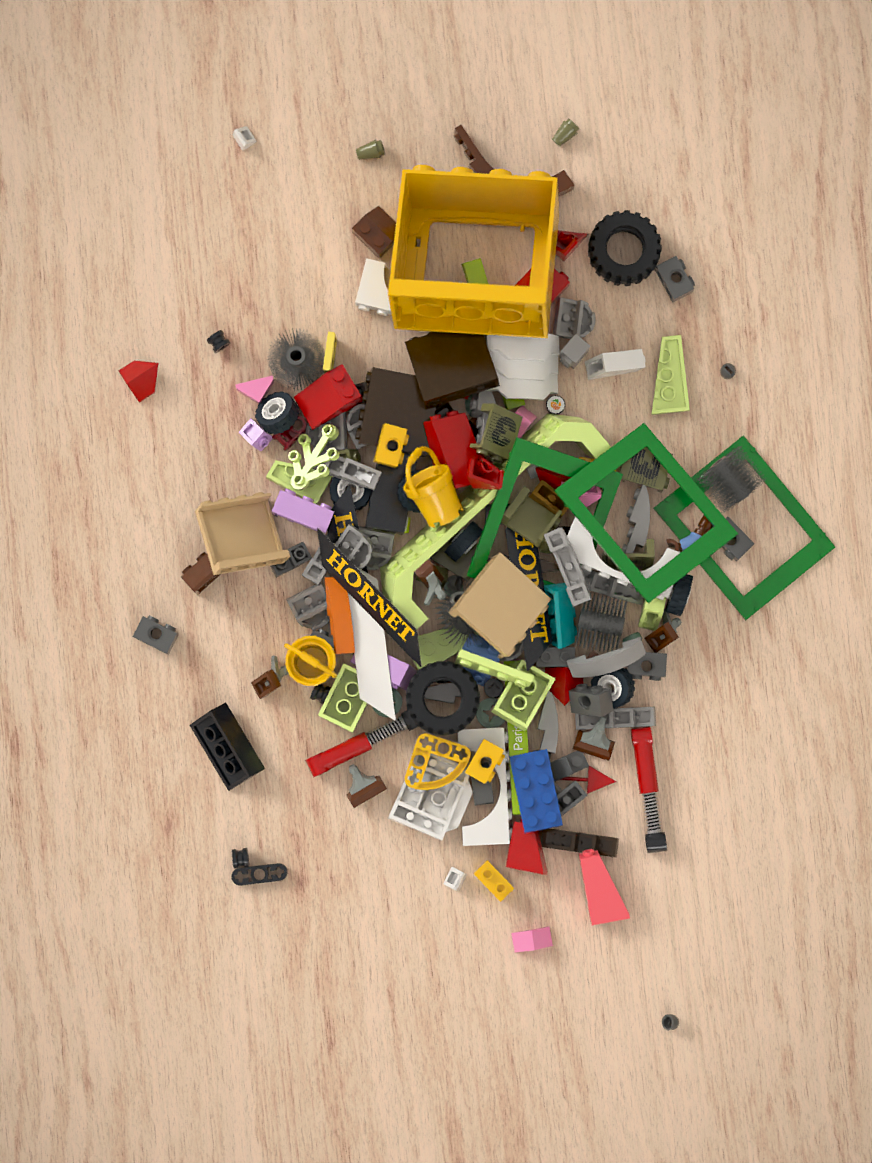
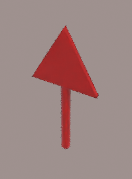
M591 766L588 767V778L565 777L560 779L588 782L587 794L617 782Z

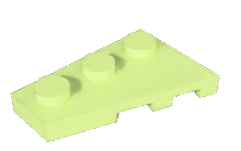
M275 460L266 476V479L284 489L296 492V495L300 498L306 496L313 499L314 504L319 502L333 478L330 475L319 477L310 481L309 486L305 490H296L291 485V479L295 474L293 464Z

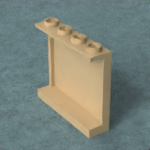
M258 492L247 497L246 495H240L235 499L226 497L216 502L207 500L201 502L200 506L195 510L214 575L282 564L290 557L289 550H283L268 503V499L272 496L271 493L264 494L263 492Z
M500 552L490 559L448 613L453 617L459 615L500 653L498 658L501 659L513 654L516 650L514 646L526 637L527 634L525 632L527 629H531L538 620L536 618L538 615H542L549 606L547 604L551 598Z

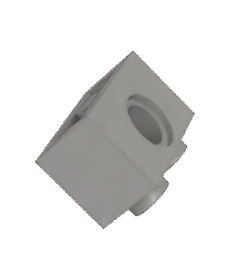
M575 334L561 350L559 358H561L560 362L565 367L574 369L588 353L590 345Z

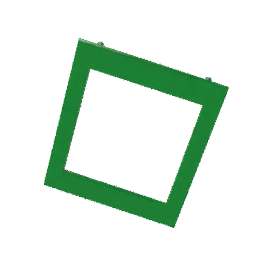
M645 423L554 490L564 502V506L569 508L636 588V592H639L648 604L738 535L737 531ZM645 447L649 449L714 526L647 579L579 499L580 496Z
M743 435L692 476V480L705 493L707 481L704 487L701 484L704 471L706 473L710 466L724 457L725 454L727 455L731 451L734 452L736 448L737 452L740 448V456L743 449L741 459L745 453L743 461L747 456L748 463L752 462L754 465L753 469L756 466L755 472H758V475L759 473L761 476L763 475L765 478L764 483L812 540L745 596L739 592L711 556L699 564L746 621L832 551L835 546ZM681 487L653 508L679 540L689 536L691 532L677 514L693 502Z
M516 437L504 470L502 489L496 492L474 556L471 557L472 562L467 576L475 579L488 563L489 553L523 461L568 477H573L591 462ZM613 471L595 485L603 488L593 516L603 528L623 476L622 473ZM593 538V543L596 550L598 543ZM543 580L544 585L555 584V583H552V582Z

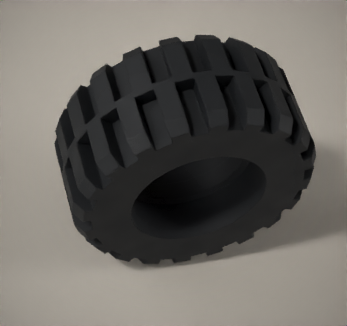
M624 210L623 213L615 211L612 215L603 217V220L596 224L588 244V257H590L592 268L596 269L595 273L598 276L604 277V281L608 283L609 281L614 282L616 286L620 284L631 286L632 283L638 284L644 278H648L651 272L654 271L660 259L662 245L660 244V234H657V227L655 224L651 225L649 218L641 217V213L635 212V214L630 213V210ZM619 232H628L635 235L642 244V255L639 260L630 265H622L613 261L607 253V243L612 235Z
M436 661L420 668L411 678L406 691V705L412 720L421 729L436 735H451L463 730L474 719L480 704V692L472 674L463 666L450 661ZM439 680H447L454 683L461 693L459 708L452 715L445 717L432 714L427 709L424 700L427 688Z

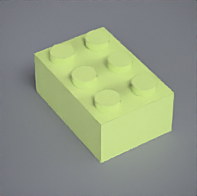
M521 660L516 669L534 676L530 687H520L515 682L509 681L491 712L525 731L554 683L555 678L534 666L527 671L526 661Z
M343 663L318 716L352 733L368 704L360 699L356 669Z

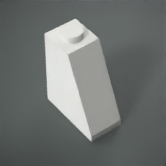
M642 349L602 353L585 361L588 380L637 372L646 368Z

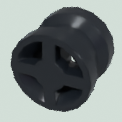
M222 330L215 332L206 340L208 344L213 346L214 353L222 351L230 344V341L225 339Z
M495 678L487 680L484 686V691L490 698L500 697L504 690L502 682Z
M322 684L315 686L310 699H317L321 704H324L332 687H325Z
M243 848L239 851L232 849L234 868L250 866L248 848Z

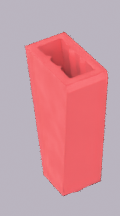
M587 849L583 853L578 854L591 924L598 925L630 919L629 912L598 851Z

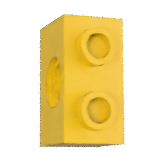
M384 423L373 462L394 468L398 467V464H402L404 453H401L403 445H407L409 435L406 434L407 429ZM389 441L396 443V451L388 449L387 443Z
M483 739L465 773L483 784H486L487 781L491 782L496 773L493 771L496 764L500 766L505 757L502 754L504 750ZM483 757L491 759L492 764L489 768L481 766L480 761Z
M488 860L473 873L500 902L514 889Z

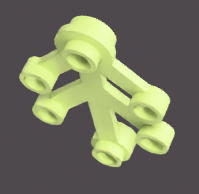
M333 424L323 426L322 437L313 452L310 446L311 438L307 434L299 436L298 442L303 447L306 464L302 469L300 463L302 456L298 451L292 450L289 453L288 458L293 462L295 473L291 479V485L294 489L305 490L309 486L310 481L329 475L330 469L323 463L337 460L340 455L339 451L335 448H329L326 454L321 456L320 454L327 442L335 440L339 435L338 428ZM318 466L316 471L310 473L313 467Z

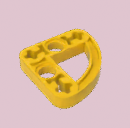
M421 734L417 738L406 771L405 784L417 790H433L451 783L467 766L471 757L469 748L430 734ZM427 737L431 743H434V739L438 740L435 745V751H431L433 746L430 745L423 748L420 739L424 740ZM439 744H448L449 751L446 754L440 753L438 751ZM452 745L456 746L455 751L460 752L464 749L465 754H468L467 757H463L462 760L459 759L457 754H453V757H450ZM430 754L459 763L447 776L436 781L422 782ZM417 755L423 756L425 759L424 765L416 766L413 761ZM411 766L422 770L421 774L417 772L416 778L419 781L415 782L414 785H411L410 780H408V776H412L414 770H410Z

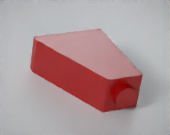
M522 818L520 822L514 821L506 867L547 875L548 871L539 831L525 833Z

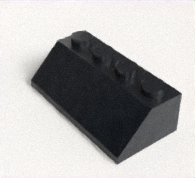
M227 703L210 710L190 724L192 731L228 791L265 769Z

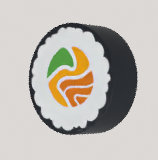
M553 395L548 398L546 409L550 414L559 415L564 411L565 401L562 397Z

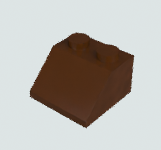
M377 206L365 214L352 227V233L380 259L394 245L396 222L380 206Z
M205 552L197 557L196 560L198 562L195 565L187 566L182 571L183 575L181 576L197 595L221 575L213 574L208 554Z

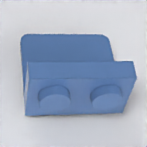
M472 634V637L471 635L468 636V641L465 642L462 650L495 662L500 661L498 658L500 653L484 638L479 637L477 634ZM465 668L472 674L477 684L485 686V683L491 677L489 674Z

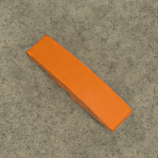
M325 577L327 616H330L331 635H333L334 653H355L348 592L333 577Z

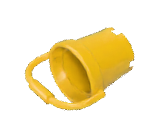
M425 446L416 448L407 459L405 471L407 482L403 487L404 491L410 499H413L429 527H435L434 523L439 522L441 526L445 525L460 515L459 509L463 512V507L451 481L452 474L448 465L440 464L430 448ZM422 451H426L433 459L435 465L411 477V465L419 458Z
M304 636L295 640L292 645L284 644V647L288 650L285 657L286 668L289 675L297 683L305 686H317L326 682L330 677L337 678V674L334 672L336 655L332 646L325 639L317 636Z

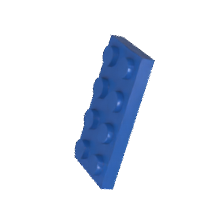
M544 749L510 756L509 759L524 832L529 833L563 826L548 750Z

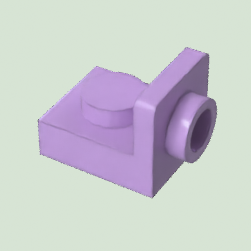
M252 418L239 431L259 451L267 447L272 440V436L265 432Z

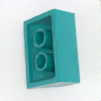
M566 583L544 585L545 594L551 598L547 604L549 606L548 615L553 640L551 644L558 649L575 643V636H577V628L574 625L573 619L576 617V611L567 593Z

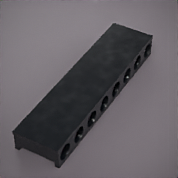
M401 452L404 453L403 462L398 464L396 468L376 463L375 469L381 471L382 474L375 490H371L365 528L398 533V535H403L405 532L408 510L399 500L398 485L402 477L406 476L407 459L412 453ZM417 460L411 465V471L416 470Z

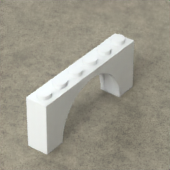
M366 258L355 304L359 306L358 309L369 311L372 309L376 310L379 315L388 316V314H391L388 289L384 280V262Z
M575 517L567 537L581 564V568L590 572L592 569L599 571L598 575L608 579L610 576L618 578L616 582L625 586L628 583L631 584L622 572L610 568L600 559L594 547L593 537ZM667 547L661 559L652 567L641 571V573L647 579L680 554V552ZM673 585L657 598L660 600H664V597L669 598Z
M504 727L463 729L457 732L458 744L464 745L470 751L476 752L483 739H486L503 749L502 754L505 755L501 765L496 764L494 767L500 782V793L496 806L483 820L472 825L462 826L463 846L510 844L509 840H511L513 828H509V820H512V809H508V801H511V789H507V782H510V770H506V762H509V751H505V743H508V731L504 732ZM485 757L492 764L491 759L489 757Z

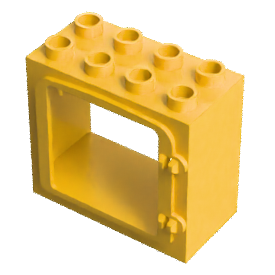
M416 165L413 167V170L402 169L388 290L394 329L548 338L559 223L557 178L551 177L543 171H533L528 176L512 175L510 171L505 169H494L489 174L474 173L473 170L467 167H455L451 172L436 171L429 165ZM435 222L515 226L520 227V232H524L525 227L534 229L530 286L424 281L430 226ZM417 239H421L420 247H417Z

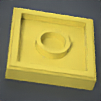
M328 332L323 364L324 374L334 368L337 347L335 332Z

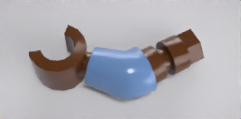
M703 515L697 525L699 528H696L689 536L680 539V543H677L674 539H666L669 547H674L675 551L681 553L711 530L713 525Z

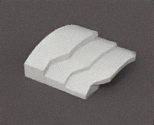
M548 334V338L484 335L500 384L498 387L485 391H499L506 399L541 401L549 394H558L559 336Z
M430 754L422 782L436 781L447 776L457 767L458 763ZM417 755L413 760L416 766H422L425 763V759L421 755ZM411 766L410 770H414L412 776H408V780H410L411 785H414L415 782L419 781L416 778L417 772L421 774L422 770ZM467 767L454 781L433 790L413 789L408 787L404 781L388 819L442 841L446 832L458 828L473 791L468 781L469 775L465 773Z

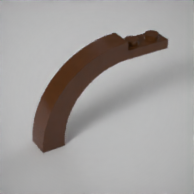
M457 126L454 138L459 145L462 144L466 149L464 153L469 161L473 160L469 164V169L473 170L474 173L489 174L494 168L481 155L463 126ZM565 170L551 176L557 178L558 197L574 189L575 185Z

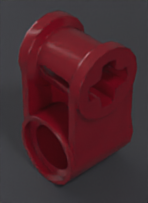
M298 416L296 420L303 422V427L300 430H295L292 425L290 429L285 430L283 433L272 436L273 440L276 439L284 447V451L291 448L299 436L306 431L307 422L303 417Z

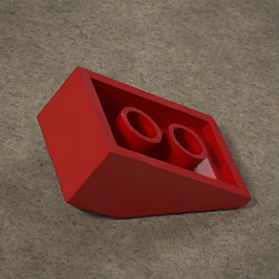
M343 364L328 371L294 396L297 405L312 430L362 403V397Z

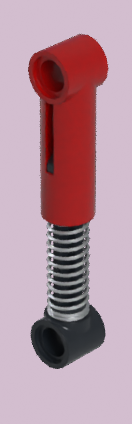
M407 710L401 713L398 720H392V723H386L383 727L380 726L377 730L370 731L371 733L367 732L366 734L362 732L305 761L314 778L371 750L373 744L376 745L379 741L382 742V740H386L385 738L388 739L389 736H395V733L398 735V732L401 733V730L407 729L411 731L419 726L412 720Z
M651 727L631 729V739L635 754L639 793L644 796L642 799H644V809H646L644 812L646 813L645 816H647L645 819L647 820L646 823H648L646 825L648 831L645 834L647 853L667 851L665 832L661 831V825H659L661 822L659 821L660 818H658L660 815L658 814L659 811H657L659 808H657L658 801H656L657 794L655 793L659 792L652 747Z

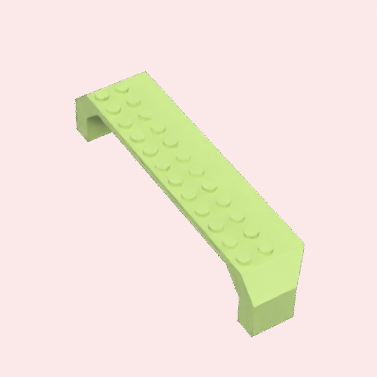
M547 413L521 438L547 448L555 441H575L581 450L593 459L598 458L611 448L592 423L580 417ZM502 460V463L494 462L493 465L499 470H505L508 460ZM523 461L518 475L522 473L530 465V463ZM469 485L458 496L463 512L459 509L460 515L456 519L442 526L439 522L434 523L435 527H429L427 524L387 564L380 568L382 594L416 629L429 618L412 600L414 571L495 498L496 489H473Z

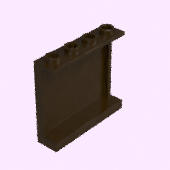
M431 331L427 335L412 337L405 341L426 409L500 386L483 334Z
M375 367L371 369V372L367 371L365 383H368L367 391L364 390L362 402H365L364 409H360L358 419L362 422L361 427L357 428L355 439H358V445L365 444L377 447L382 426L386 423L407 429L406 434L409 435L407 445H403L402 452L413 453L416 448L421 446L429 448L423 422L429 421L430 416L435 415L436 406L426 409L416 375ZM389 441L387 443L388 449H397L395 442ZM422 451L420 457H426L428 453Z

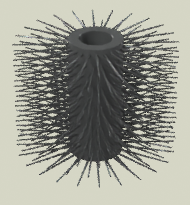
M296 328V338L293 331V346L289 337L288 343L284 334V339L279 334L280 339H282V343L277 339L280 348L279 346L275 347L278 351L270 354L269 357L271 358L267 360H270V364L275 363L270 368L271 372L273 368V374L275 370L276 377L277 374L280 375L279 380L284 379L287 381L288 379L293 383L289 382L287 385L293 386L295 384L293 389L297 387L298 390L299 378L302 390V375L306 384V378L310 384V380L312 381L313 379L314 382L315 379L312 375L314 374L317 378V374L319 377L318 371L323 367L319 362L323 364L325 360L323 359L322 361L319 358H324L325 353L322 356L324 348L322 347L321 352L318 341L315 342L314 346L311 345L309 342H313L314 339L311 340L305 336L308 335L306 333L298 335ZM315 349V352L319 353L317 354L319 356L314 355L316 353H314L312 350ZM281 368V369H283L286 373L283 375V374H282L283 372H281V371L278 370V369Z
M736 448L734 452L731 451L726 456L724 455V457L710 466L706 473L705 471L703 473L701 484L705 478L703 485L704 487L707 481L705 491L709 485V491L712 487L710 496L714 490L713 498L715 494V499H718V501H720V496L722 497L719 506L721 507L722 505V508H725L724 511L727 505L728 511L733 504L744 500L752 493L753 489L755 490V487L757 489V482L759 481V486L762 482V479H759L760 476L757 477V482L754 479L753 475L756 469L753 470L752 462L749 464V468L747 465L745 466L747 456L743 462L745 453L741 459L743 449L739 456L740 448L738 452Z
M460 584V589L458 587L459 591L456 589V592L453 591L454 594H451L452 596L446 595L450 598L449 601L447 600L448 598L443 599L448 604L437 602L444 605L433 609H443L436 614H443L438 619H445L440 623L446 624L442 629H449L444 634L452 632L447 638L454 635L457 631L458 633L455 637L460 634L463 640H465L466 635L467 642L469 634L472 637V634L475 635L474 632L476 631L459 615L453 617L448 613L464 593L465 586H463L462 591Z
M594 593L590 610V600H588L586 610V602L583 603L577 627L576 646L580 629L582 628L579 646H581L584 629H586L584 647L588 631L590 630L587 649L592 637V631H594L591 650L593 649L596 632H598L596 648L600 632L602 633L599 652L605 633L603 653L607 640L609 641L607 652L609 651L612 635L614 636L611 651H613L615 642H617L615 650H617L624 628L627 598L622 617H620L623 598L618 616H616L619 597L614 615L615 596L610 614L608 613L611 596L605 614L607 595L601 613L603 595L598 612L599 593L595 610L592 611L595 600Z

